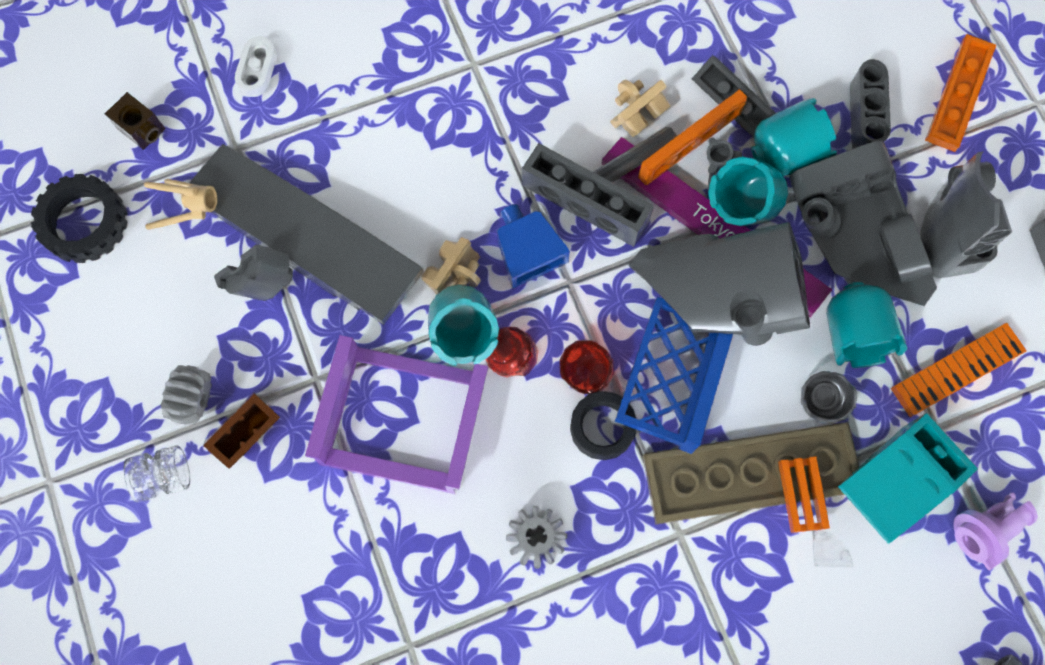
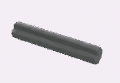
M665 127L593 172L610 182H614L640 166L643 161L677 137L671 127Z

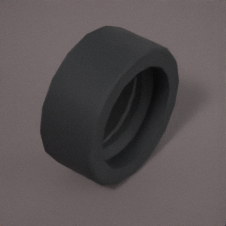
M607 391L590 393L580 400L573 410L570 424L572 440L580 452L592 459L609 460L617 458L628 449L636 435V429L624 425L623 434L618 441L612 445L601 446L589 441L584 434L583 419L587 412L598 406L611 407L618 412L622 400L620 395ZM628 404L625 415L636 418L634 409Z

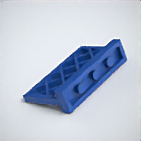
M657 297L615 422L679 445V450L692 454L701 445L733 334L709 333L708 337L696 341L685 321L663 298ZM660 309L673 313L678 324L664 329L658 319ZM654 326H655V328H656V330H657V333L652 334L653 329H654ZM682 329L690 344L675 350L668 334ZM661 338L669 353L654 359L648 349V344ZM705 344L704 350L702 352L700 346ZM693 350L700 363L697 368L687 371L679 355ZM645 356L648 363L642 365ZM672 359L681 375L666 381L658 364ZM651 368L659 384L644 390L637 377L639 372ZM696 374L695 379H694V382H693L692 379L690 378V376H693V375ZM684 380L690 395L689 398L677 403L669 386ZM635 387L637 394L631 396ZM662 389L671 406L655 412L647 395ZM640 398L649 416L640 420L625 415L628 404ZM686 405V408H685V411H684V414H683V412H682V410H681L680 407H683V406ZM674 411L680 422L678 434L664 429L658 417ZM652 420L654 425L649 424L647 422Z

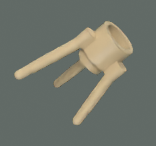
M165 179L164 183L144 182V187L182 194L181 201L183 206L191 211L145 225L147 230L192 219H205L206 212H213L216 208L217 193L212 186L196 185L172 179Z

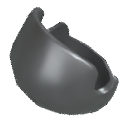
M830 371L818 372L811 375L801 388V405L805 412L817 422L837 423L847 419L856 408V388L840 373Z

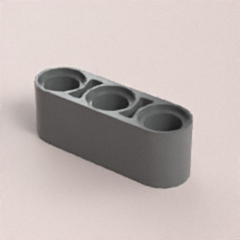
M870 59L863 62L850 83L852 149L875 141L885 142L890 136L889 75L887 67L879 60Z

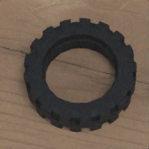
M74 174V177L71 178L68 176L59 178L60 182L56 184L50 183L46 187L47 191L43 195L40 193L35 200L37 202L36 207H32L31 216L34 218V221L31 222V228L37 233L35 235L36 239L54 255L67 262L73 260L76 263H85V260L89 259L96 261L101 258L100 255L104 253L109 254L113 251L114 248L112 246L116 242L120 243L123 238L122 231L123 229L126 230L128 221L125 219V216L128 215L127 209L122 204L123 200L106 182H102L98 177L92 175L86 177L84 174ZM82 197L100 199L104 206L103 219L93 233L77 241H65L58 236L56 230L57 219L63 208L70 202Z

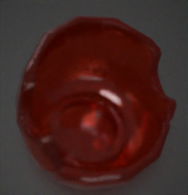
M508 326L499 328L498 344L492 354L485 359L487 366L493 372L505 378L528 375L538 360L539 350L535 340L531 335L518 327Z
M592 340L575 341L565 348L559 359L561 378L571 388L581 394L589 395L590 393L604 390L609 386L615 374L614 361L609 352Z

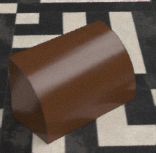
M253 392L204 441L203 447L230 469L270 429L280 416Z

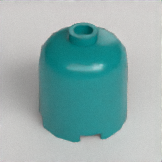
M808 98L765 118L755 130V146L751 147L753 158L771 164L780 170L783 176H787L803 167L836 156L837 151L831 150L830 145L831 141L836 140V135L825 109L817 111L814 106L817 100L815 98Z
M739 157L728 160L726 165L721 167L717 175H713L708 193L711 207L716 209L719 216L726 223L747 226L767 223L778 216L786 205L788 187L787 181L780 170L771 164L757 159Z
M854 282L846 285L842 291L831 298L826 308V316L834 356L838 366H842L844 362H850L852 368L871 367L886 363L885 356L895 351L898 356L905 353L907 345L892 298L883 288L874 285H864L862 282Z
M458 284L446 287L436 294L429 306L428 335L431 347L437 356L450 365L456 366L457 363L467 364L473 362L474 365L479 364L492 354L498 344L499 327L494 311L483 293L471 286Z

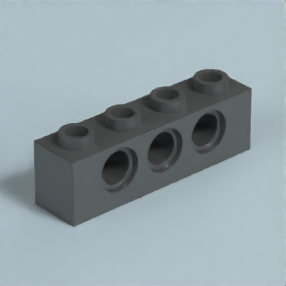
M540 143L537 144L522 167V186L633 247L650 222L654 209L653 204Z

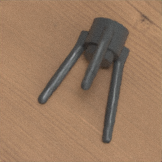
M714 137L709 139V146L706 151L710 164L708 168V191L711 178L717 174L721 167L726 165L728 160L744 157L741 151H734L728 141L716 140Z

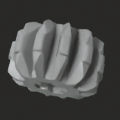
M178 365L172 370L168 381L165 382V389L162 393L163 400L160 405L163 417L175 423L195 425L203 417L210 397V389L212 387L210 373L191 365Z
M538 506L532 507L533 518H528L526 512L521 509L518 514L523 521L522 525L515 520H510L509 526L518 531V534H507L506 541H519V544L512 547L509 552L511 556L517 555L522 550L525 552L520 559L521 565L525 566L529 557L534 556V568L539 569L541 566L540 556L544 555L549 565L555 562L554 557L549 552L550 549L558 554H563L564 548L554 543V540H566L567 533H554L555 529L563 525V520L559 518L550 524L548 521L553 513L551 509L545 511L543 518L538 517ZM537 528L544 531L542 537H547L544 544L538 542L535 546H531L528 543L530 542V537H526L528 531L535 532Z

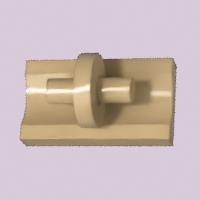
M626 79L622 80L617 86L620 95L615 98V102L618 106H622L625 102L629 106L615 116L610 123L615 129L622 125L634 137L649 125L639 112L642 107H645L654 119L664 113L671 106L662 93L667 87L662 79L642 95L639 93L644 87L642 81L637 80L631 83Z
M461 237L458 242L445 240L439 249V256L445 262L440 269L430 266L423 273L422 280L435 294L449 286L468 284L472 287H477L480 283V278L475 274L479 267L477 261L480 256L472 249L471 242L468 239Z

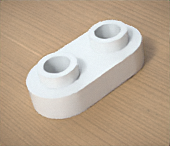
M264 36L252 37L244 44L235 73V82L239 90L248 97L260 96L267 90L277 59V52L273 43ZM265 54L263 58H258L260 55ZM253 81H258L255 84L250 85V83H252Z

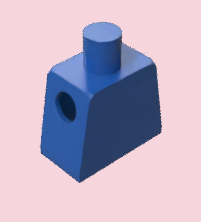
M517 204L509 205L501 211L500 214L506 225L497 229V241L513 289L569 263L570 251L539 211L523 216Z

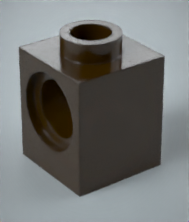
M128 92L104 113L117 130L142 150L155 142L166 129L150 109Z

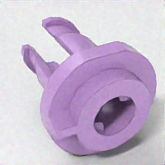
M1009 493L1004 497L1003 502L995 503L982 513L975 510H965L954 519L955 539L959 547L971 559L982 562L988 570L993 569L1007 559L1009 555L1008 542L1019 535L1026 525L1031 526L1037 521V511L1030 501L1025 502L1017 509L1013 507V501L1016 499L1014 493Z

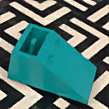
M926 413L904 425L844 480L838 488L886 543L890 544L957 491L978 468Z

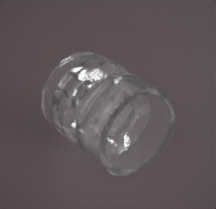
M178 445L159 449L155 452L154 457L149 453H144L125 459L123 470L125 484L131 498L135 502L157 498L159 491L169 495L187 490L190 487L191 478L188 461L184 451Z

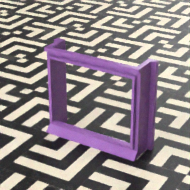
M339 335L305 456L313 458L322 466L455 494L456 489L460 490L488 366L475 364L473 371L360 348L352 337ZM357 362L469 385L448 473L333 448Z

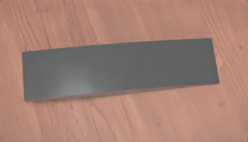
M224 144L218 148L189 182L196 185L212 186L216 190L217 205L215 210L211 212L256 244L289 253L290 267L334 297L338 296L358 311L361 309L383 325L424 273L423 267L379 238Z

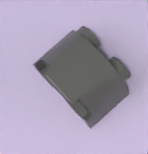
M256 244L241 255L239 267L227 265L214 275L217 287L225 289L229 294L266 301L273 298L283 286L286 287L290 284L293 271L289 267V253Z

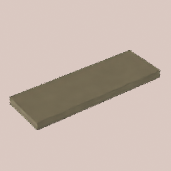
M849 422L703 444L692 454L678 448L644 453L642 458L655 525L785 505L778 464L780 460L804 459L816 456L824 498L844 495L838 486L860 467ZM805 466L804 470L811 501L813 500L807 466ZM790 468L796 503L801 500L795 468Z

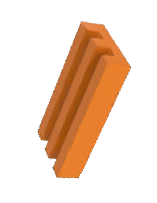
M817 457L780 460L778 464L791 533L829 529L830 525ZM805 466H807L817 523H814L804 470ZM790 468H795L805 524H800Z

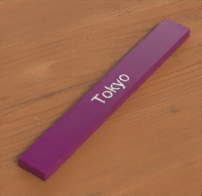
M621 137L602 158L601 164L605 165L633 148L634 145ZM641 165L620 177L697 235L712 234L722 238L751 231L746 226L726 223L719 216L716 209L711 207L710 200L668 170L649 185H644L638 178ZM803 269L809 317L811 318L831 293L832 289Z

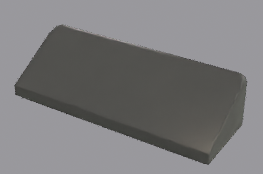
M714 55L691 78L718 105L740 89L747 96V101L741 115L734 120L753 138L759 123L776 113Z

